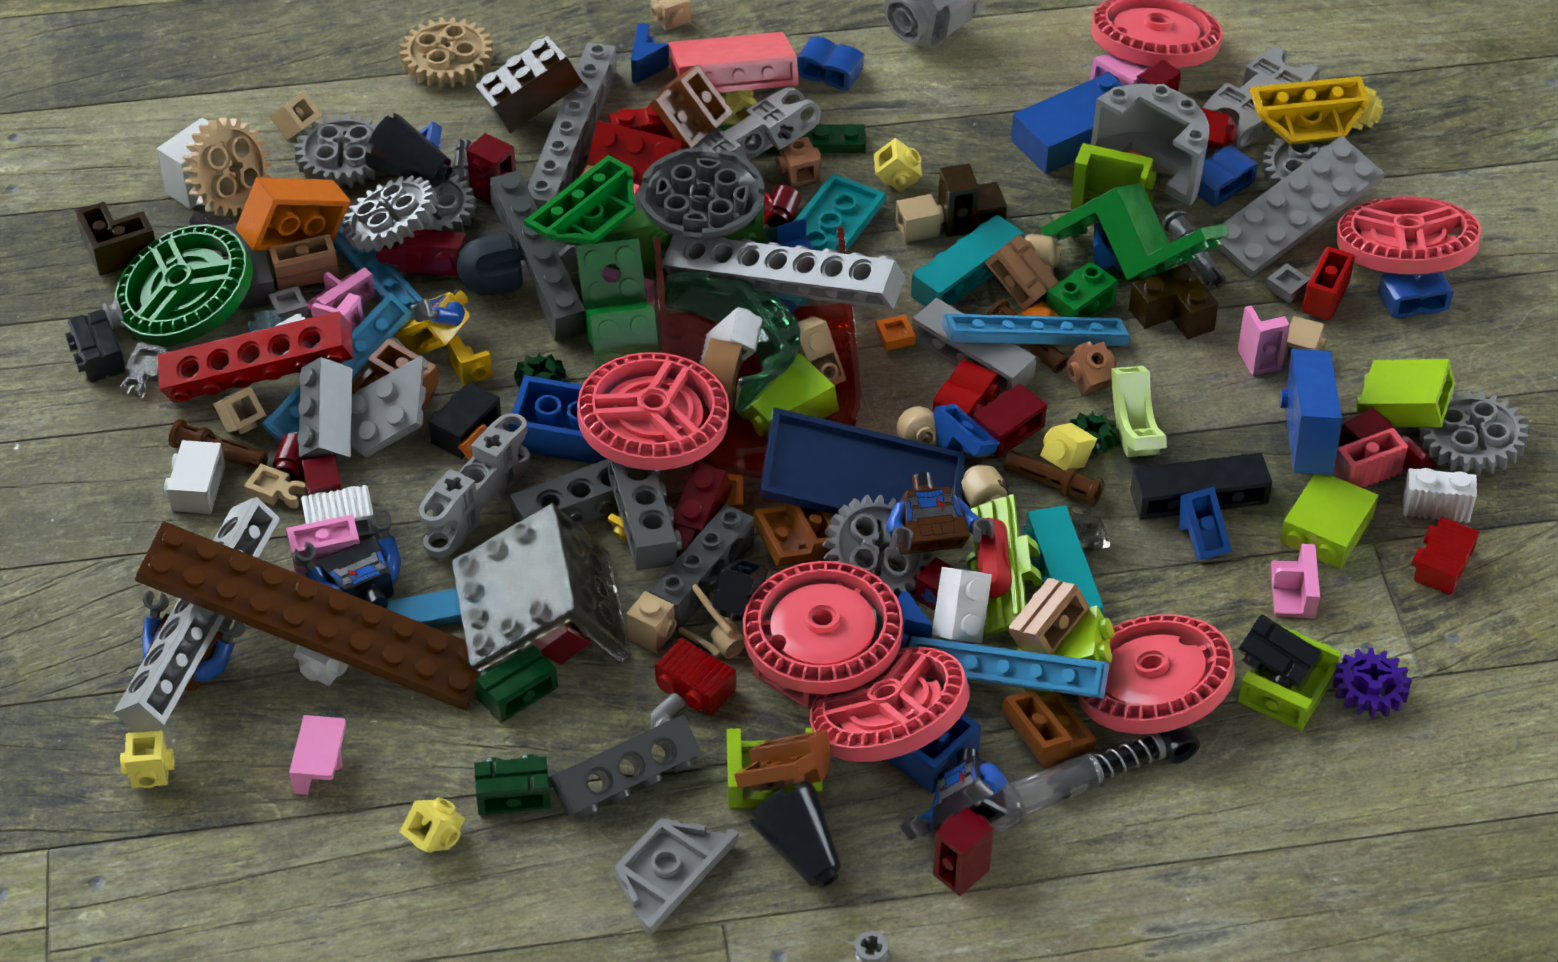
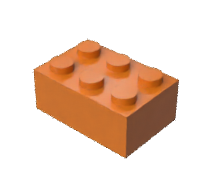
M256 177L235 229L253 251H268V247L330 234L333 243L351 201L334 180Z

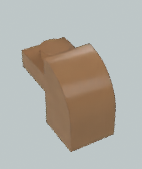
M710 338L703 366L722 383L728 395L729 412H733L736 402L735 387L742 365V344ZM701 399L702 406L707 407L705 402Z

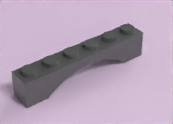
M520 170L491 177V203L501 224L513 235L523 255L538 295L544 319L554 341L584 333L585 309L553 240L545 238L524 225V220L536 212L538 208Z

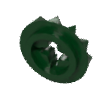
M538 353L537 357L532 358L526 355L524 362H517L514 378L520 388L524 375L564 382L566 374L562 360H555L552 354L543 357ZM541 369H545V373L540 372L538 375L534 376V371L539 372Z
M1092 410L1088 416L1079 413L1076 419H1070L1069 423H1073L1086 432L1088 428H1091L1093 431L1099 430V434H1095L1093 431L1088 432L1097 438L1091 454L1105 453L1117 444L1119 430L1116 428V421L1108 420L1106 413L1101 416H1095Z

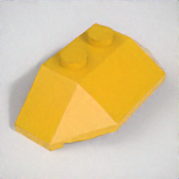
M1361 76L1253 86L1250 88L1257 116L1289 145L1336 140L1341 135L1345 138L1369 103Z

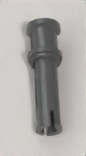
M1181 209L1168 214L1162 222V227L1166 232L1171 233L1175 239L1174 241L1198 230L1191 226L1188 221V214ZM1204 251L1195 254L1196 258L1191 262L1205 280L1208 288L1215 289L1212 282H1214L1216 288L1221 287L1225 283L1226 277L1210 254Z

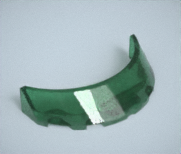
M699 270L670 274L666 277L664 305L668 310L690 313L720 323L733 310L740 307L748 309L753 314L762 318V326L755 352L761 365V373L741 377L737 383L735 409L738 413L743 412L753 405L796 359L800 348L801 335L796 317L789 312L788 306L770 292L761 293L754 290L753 283L740 278L731 280L710 277L709 271Z

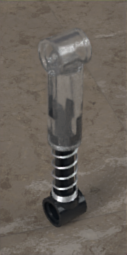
M1187 725L1167 732L1147 734L1141 741L1133 739L1131 745L1120 744L1118 750L1108 749L1105 755L1097 753L1093 757V755L1087 753L1014 782H1007V786L1003 789L1007 815L991 824L997 831L1009 830L1018 825L1026 815L1101 787L1104 777L1110 776L1113 778L1114 773L1119 771L1126 773L1127 768L1132 766L1139 768L1140 763L1145 761L1152 763L1153 758L1158 760L1168 759L1174 764L1182 763L1195 755L1200 747V742Z

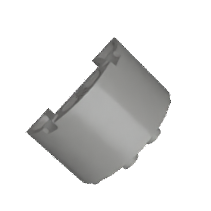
M1130 84L1114 87L1097 98L1091 145L1127 153L1133 149L1146 157L1154 158L1153 161L1177 173L1166 184L1165 193L1190 207L1199 193L1209 139V124L1202 109L1193 99L1169 88L1165 84Z

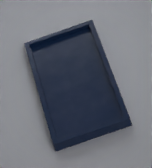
M774 407L771 414L758 497L835 515L839 514L838 511L844 504L849 507V503L854 498L861 503V500L866 495L870 496L873 503L879 495L883 496L884 504H888L893 498L896 499L897 503L906 491L913 490L911 477L918 473L928 472L931 474L934 488L949 486L953 489L955 496L961 498V482L966 453Z

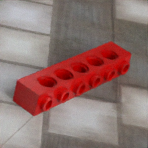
M340 311L158 354L159 389L172 402H186L192 397L205 394L215 395L220 393L221 390L234 387L244 388L250 386L251 383L263 380L273 381L280 379L284 375L301 373V367L320 357L341 364L343 361L354 359L351 324Z

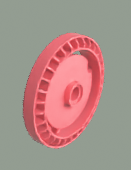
M1107 0L1098 5L1094 10L1090 26L1091 36L1101 48L1129 62L1153 66L1161 60L1166 61L1175 68L1190 67L1208 62L1219 53L1223 36L1221 25L1212 15L1203 9L1180 0Z
M1399 196L1371 200L1349 209L1338 221L1337 245L1339 250L1354 254V262L1359 265L1386 273L1414 275L1450 270L1471 260L1480 248L1481 226L1478 220L1462 207L1432 198ZM1453 232L1458 237L1456 238V236H1450L1448 234Z
M645 352L630 354L603 364L584 381L579 391L577 402L578 425L589 445L599 454L615 463L642 470L675 469L704 458L723 440L729 420L728 395L722 383L713 373L692 360L666 353ZM699 397L705 402L710 412L708 419L702 426L703 406Z
M835 561L802 563L772 575L752 594L746 605L743 617L744 644L748 656L756 668L780 686L809 694L845 692L874 680L894 661L901 647L903 637L902 609L891 588L878 576L863 568ZM872 606L881 617L883 629L875 643L866 650L873 640L876 629ZM773 611L772 616H771V619H767L768 616H769V615L771 614V612ZM776 649H782V653L784 655L779 653Z
M1164 614L1128 620L1113 626L1114 637L1110 638L1112 662L1109 663L1105 689L1108 696L1104 695V699L1076 696L1079 705L1086 715L1098 724L1118 732L1153 734L1185 727L1211 713L1224 701L1231 691L1235 680V664L1232 650L1225 636L1214 626L1189 616Z
M926 647L900 648L890 666L874 680L845 692L818 694L811 706L809 721L813 732L827 730L831 756L853 762H875L892 759L922 748L948 731L958 721L967 707L970 698V686L961 663L947 652ZM926 677H931L945 683L943 690H941L937 680L926 682Z

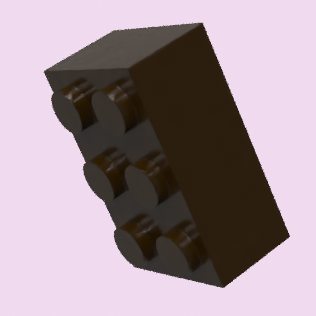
M547 35L534 41L530 48L520 55L508 59L506 64L497 71L486 74L481 82L475 86L492 112L511 134L582 85L583 81L567 56Z

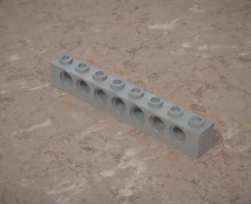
M589 42L586 44L576 69L583 84L564 97L527 186L538 209L572 184L617 74L616 46Z
M673 235L661 264L674 281L894 310L906 278L897 262L888 256L875 258L867 257L857 252L843 254L831 249L819 251L800 245L794 248L782 246L775 242L762 244L755 243L749 239L738 241L729 240L725 237L710 240H692Z
M256 496L231 508L213 541L259 558L280 518ZM179 598L113 714L135 732H147L164 726L225 616Z

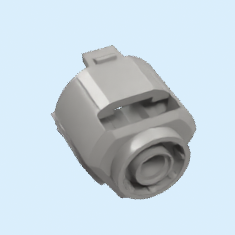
M886 0L885 18L890 29L899 39L919 47L929 48L968 23L975 14L981 11L983 0Z

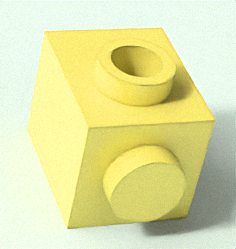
M1073 423L1054 426L1044 436V447L1040 456L1064 471L1072 468L1085 467L1097 438Z

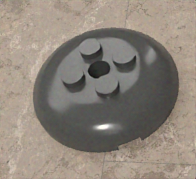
M702 147L679 150L657 160L644 173L639 190L642 209L652 223L672 235L692 240L717 239L741 230L757 216L765 196L763 178L757 168L747 159L720 149V153L702 152Z

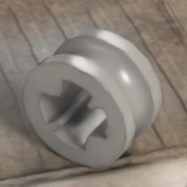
M114 300L112 305L103 303L102 309L108 317L112 330L117 325L121 328L125 327L121 322L124 318L118 300Z
M867 931L859 935L855 941L857 961L887 962L889 957L887 938L877 931ZM869 945L878 946V952L875 950L874 955H867L866 948L864 947L866 946L867 949H870Z

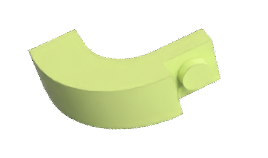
M1144 366L1111 368L1117 429L1119 430V438L1126 456L1160 455V449L1167 448V437L1157 427L1151 401L1150 371Z

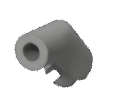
M672 693L650 713L651 729L672 720V717L684 707L685 704L679 695Z

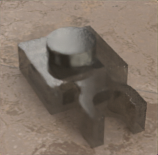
M137 343L125 366L129 376L123 380L120 386L124 394L128 395L130 389L137 386L135 389L136 394L139 398L144 397L148 379L157 381L159 378L157 355L168 352L166 348Z
M1084 505L1082 514L1074 512L1072 506L1067 507L1082 550L1091 552L1108 549L1110 546V536L1101 518L1091 519L1089 505Z

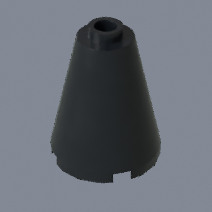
M393 113V118L388 115L384 117L376 126L369 139V143L373 144L371 153L365 152V164L375 171L399 177L403 176V178L407 179L410 176H414L415 180L422 177L424 181L428 180L434 186L446 183L453 171L451 160L402 116Z
M808 781L793 784L796 788L795 791L786 795L785 791L781 789L764 800L753 811L752 814L755 820L750 819V824L810 886L819 885L820 888H823L833 883L839 877L837 872L841 869V864L816 789Z

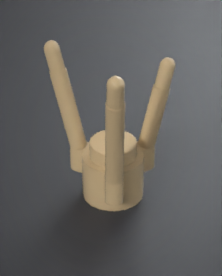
M693 585V591L718 625L711 632L712 643L683 627H679L678 632L707 649L715 658L720 657L722 654L727 659L735 657L745 647L744 635L737 629L732 619L722 616L720 614L721 610L715 609L712 606L714 592H710L708 598L698 585Z

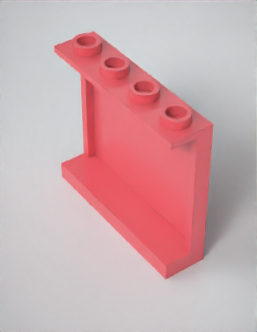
M784 32L669 42L671 71H677L678 75H681L698 64L718 93L799 85L797 55Z

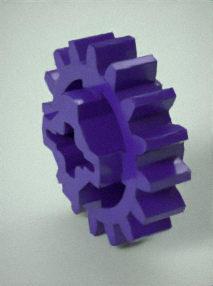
M1369 648L1368 653L1363 655L1359 649H1356L1353 658L1345 654L1342 663H1337L1332 687L1337 688L1335 694L1337 699L1345 698V708L1357 707V715H1361L1365 710L1369 711L1371 718H1375L1378 711L1385 717H1388L1391 708L1398 712L1401 709L1402 702L1406 703L1408 700L1411 678L1407 677L1408 668H1398L1400 659L1398 657L1392 660L1387 659V651H1383L1379 656L1375 655L1373 648Z

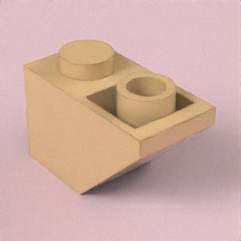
M812 316L784 328L794 356L801 353L833 385L846 380L825 320Z

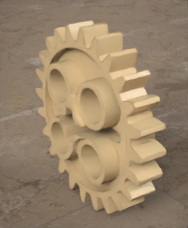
M443 17L439 19V23L428 20L429 26L418 24L419 31L410 29V36H404V43L400 44L401 64H403V70L408 71L410 78L417 77V83L427 80L428 87L435 82L438 83L439 88H442L445 83H449L450 87L454 88L455 82H460L464 86L466 85L465 79L476 81V74L484 76V68L490 69V61H494V47L490 33L485 34L484 27L477 28L476 22L467 25L466 19H462L458 23L455 21V17H452L449 22H445Z
M238 118L208 120V125L199 126L200 133L191 134L195 143L185 145L191 153L190 155L182 156V159L189 162V166L184 167L182 172L189 173L190 175L184 181V184L193 185L189 195L199 196L196 204L205 205V212H215V216L226 217L241 215L256 177L272 178L270 174L266 173V168L271 167L272 163L265 162V157L270 154V151H262L261 147L266 141L265 139L256 140L259 131L249 130L250 123H240Z

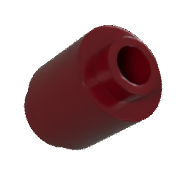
M777 186L771 194L774 213L766 221L770 228L793 222L802 201L801 195L792 186Z
M299 432L288 433L282 437L273 461L274 469L288 473L290 481H298L299 477L304 475L302 460L305 459L298 457L299 443L297 438Z

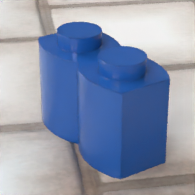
M813 36L797 56L798 75L814 82L823 81L826 85L839 90H849L863 70L864 54L854 47L836 45L826 38Z
M1233 145L1217 149L1211 158L1204 161L1198 196L1213 207L1222 204L1234 193L1246 189L1254 182L1258 164Z
M1442 271L1414 275L1385 273L1381 276L1378 287V294L1393 318H1407L1420 312L1434 314L1450 308L1454 293Z

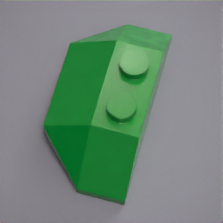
M610 155L606 156L525 219L524 225L547 239L564 244H596L636 212L632 167Z

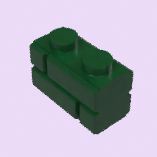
M532 644L524 650L518 649L513 651L507 660L498 666L485 668L478 678L475 679L476 694L482 705L487 710H490L499 723H502L557 689V670L543 656V653Z
M526 754L519 759L509 760L492 757L483 762L474 763L478 815L551 808L547 756L538 757L534 754Z

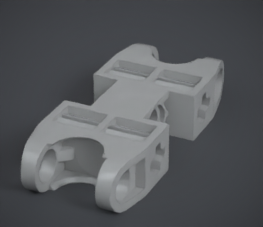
M1275 46L1263 52L1246 66L1244 85L1240 89L1227 82L1209 98L1203 108L1231 116L1238 129L1236 140L1231 145L1239 150H1243L1256 143L1272 129L1257 116L1250 88L1253 86L1315 81L1319 78L1320 67L1314 64H1305L1300 67L1286 65L1287 51L1279 46Z
M784 88L747 109L749 117L726 131L721 130L719 127L706 134L693 148L702 147V152L720 153V149L740 155L749 161L772 146L781 150L804 136L819 123L821 110L815 102L805 100L803 94L797 89ZM795 94L797 96L796 103L784 104L789 95ZM808 107H813L814 113L812 118L808 121H802L800 117L801 112ZM752 134L751 140L745 143L747 137Z
M509 413L495 420L472 444L473 457L459 472L449 469L423 499L419 506V516L421 522L429 527L423 538L424 550L429 556L443 558L457 550L480 525L479 513L492 498L501 501L527 471L530 465V452L525 446L521 445L527 434V421L523 416ZM511 423L520 425L514 432L503 429ZM518 455H522L524 458L518 461ZM432 509L433 517L426 515V512ZM441 538L448 541L441 548L431 546V543L436 539Z

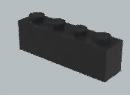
M1262 453L1241 454L1238 456L1133 468L1130 492L1139 520L1180 515L1181 495L1210 487L1215 488L1220 510L1268 504L1272 479Z

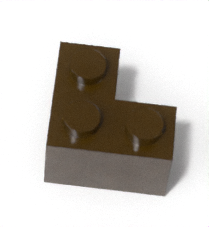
M970 164L940 168L938 205H941L943 209L944 222L941 224L946 237L970 234L981 223L987 222L996 215L1006 220L1007 204L998 182L977 184Z
M105 202L75 210L81 238L100 276L126 268L143 248L155 240L153 228L144 211L113 220Z
M1184 264L1132 282L1129 310L1144 329L1172 320L1188 340L1215 330L1219 303L1191 268Z

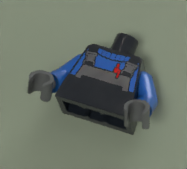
M385 511L387 523L383 526L375 523L374 515L371 517V528L380 535L381 540H377L373 536L359 544L352 545L317 560V566L313 561L316 554L315 547L311 543L306 542L304 548L309 557H302L295 548L293 561L297 566L306 568L307 572L305 575L307 578L387 608L388 598L394 594L392 583L398 580L401 566V557L395 537L390 536L389 533L392 521L391 515Z
M962 748L957 751V764L938 775L935 798L931 809L920 817L918 814L911 815L901 823L900 828L911 841L917 836L923 837L933 829L938 831L948 816L958 814L965 807H968L977 815L984 816L989 823H992L1007 815L1003 789L1007 786V779L995 764L978 758V751L976 749Z

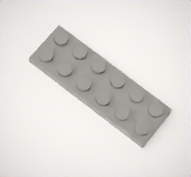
M1341 135L1225 221L1223 224H1225L1230 235L1221 239L1222 245L1217 248L1252 279L1381 182L1385 172Z

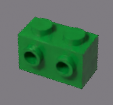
M1090 261L1083 267L1075 269L1070 276L1049 289L1046 295V305L1061 317H1096L1116 303L1118 280Z

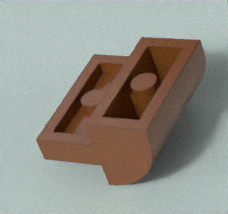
M698 64L672 80L649 103L674 138L685 142L683 149L693 148L708 132L716 129L733 113Z
M388 338L367 359L370 367L352 385V394L414 360L419 355ZM428 360V370H424L423 386L426 388V393L422 404V411L431 401L439 377L437 366Z
M788 503L783 507L754 510L752 516L754 517V525L777 567L815 561H828L824 560V556L831 549L823 547L822 544L827 538H830L824 533L827 527L832 525L829 513Z
M1030 690L1004 699L1002 705L1003 716L1044 768L1049 770L1054 768L1060 769L1065 758L1094 750L1097 739L1060 693L1053 692L1039 696L1035 690Z
M827 730L766 740L748 750L752 764L738 771L734 776L738 788L752 786L754 791L794 786L793 784L806 781L810 783L821 782L828 773L831 761V749Z

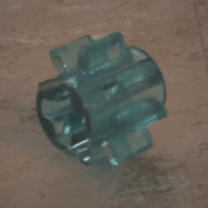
M278 310L255 312V321H248L249 332L274 327L285 321L286 318L279 317Z

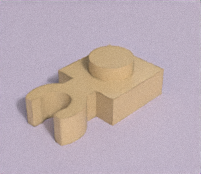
M263 464L258 466L243 486L247 496L252 498L257 496L261 501L272 505L278 499H281L290 508H298L299 506L298 497L294 496L295 494L307 496L308 494L305 483L290 481L288 473Z

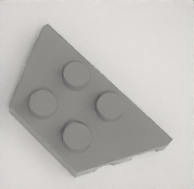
M422 355L352 394L351 446L366 458L422 427L424 413L422 411V404L426 393V388L423 386L424 370H428V362Z
M660 818L614 866V875L648 935L651 936L735 846L739 841V832L733 829H727L726 834L706 831V825L695 823L681 824L676 820Z

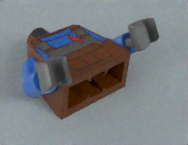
M928 472L918 473L911 477L913 490L906 491L901 500L894 504L886 522V528L891 538L890 548L896 549V545L900 544L901 555L963 548L970 537V533L973 534V541L975 543L981 542V535H987L990 539L994 537V523L992 520L979 518L960 497L955 496L951 487L934 488L931 474Z
M150 590L143 596L144 605L150 609L149 616H145L142 634L143 660L170 615L166 613L163 618L160 617V612L164 611L169 605L167 596L160 593L159 603L153 606L154 593ZM225 616L219 627L220 631L216 632L185 690L194 691L203 682L225 671L235 646L232 642L233 638H238L245 632L243 623L235 621L233 628L230 630L233 619Z

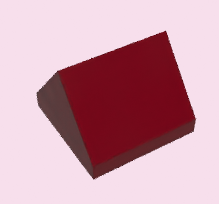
M1408 436L1402 437L1408 445L1403 465L1407 472L1408 468H1429L1433 470L1437 467L1436 462L1419 444Z

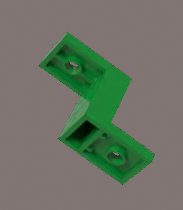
M1142 183L1115 187L1040 228L1044 236L1057 237L1058 241L1070 236L1071 238H1076L1088 232V226L1100 222L1127 280L1139 278L1140 280L1169 270L1170 267L1177 264L1178 266L1186 264L1196 258L1195 254L1202 251L1206 253L1221 246L1220 240L1230 235L1225 224L1199 228L1169 244Z
M639 238L598 242L594 245H575L582 303L585 309L587 340L593 346L595 368L598 369L611 360L630 354L659 353L654 307L646 300ZM609 264L616 265L620 270L619 278L614 282H607L602 277L604 267Z

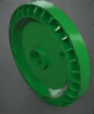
M208 224L191 225L166 233L143 248L123 271L115 291V300H118L124 318L121 322L131 335L147 344L158 346L177 345L199 338L217 328L239 307L251 285L253 275L252 260L237 235L220 226ZM213 250L226 253L227 255H229V259L224 260L220 254ZM140 300L142 307L138 310V304Z

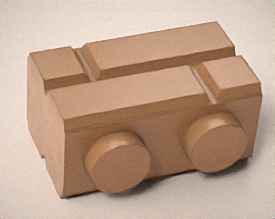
M330 234L268 247L271 268L278 291L297 285L301 287L315 283L322 284L324 283L323 274L326 272H330L336 278H340L336 252Z
M1020 234L985 261V264L1023 310L1027 309L1048 292L1049 289L1059 283L1055 278L1053 269L1041 261L1035 253L1033 244L1024 239Z
M1048 578L1040 589L1033 594L1032 599L1019 615L1013 619L1008 627V631L1021 651L1052 655L1059 644L1064 641L1087 612L1089 605L1075 584L1061 583L1059 580Z

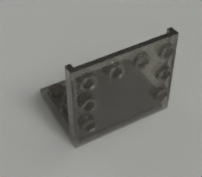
M553 503L452 560L470 666L477 672L569 621L579 627L585 637H591L597 642L604 653H610L619 662L632 656L609 552Z

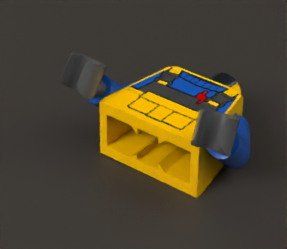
M454 289L452 292L433 299L418 301V304L410 305L413 316L393 337L398 338L405 348L417 355L446 346L469 319V312L464 307L468 303L466 294L459 289Z

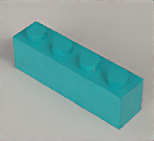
M999 215L994 216L987 222L981 223L969 235L960 238L952 247L944 252H940L935 259L915 270L911 278V297L925 307L935 298L952 306L994 276V273L985 264V261L1018 234L1024 238V232Z
M1067 506L1027 511L1026 525L1021 527V534H1027L1038 544L1039 555L1032 557L1030 554L1031 564L1041 573L1042 585L1048 578L1059 580L1061 583L1075 584L1080 589L1089 607L1097 605L1103 615L1104 606Z

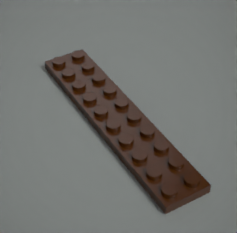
M162 521L135 578L136 582L465 711L476 687L475 679L482 672L490 651L487 648L165 521Z

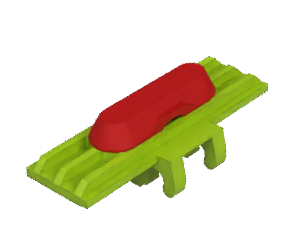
M1014 494L971 508L979 518H988L994 523L993 539H990L987 535H981V542L975 543L973 541L974 552L966 557V564L970 571L992 574L983 632L984 638L1008 630L1013 619L1026 606L1024 580L1033 581L1035 586L1042 585L1041 573L1030 561V554L1032 557L1039 555L1038 544L1027 534L1019 537Z

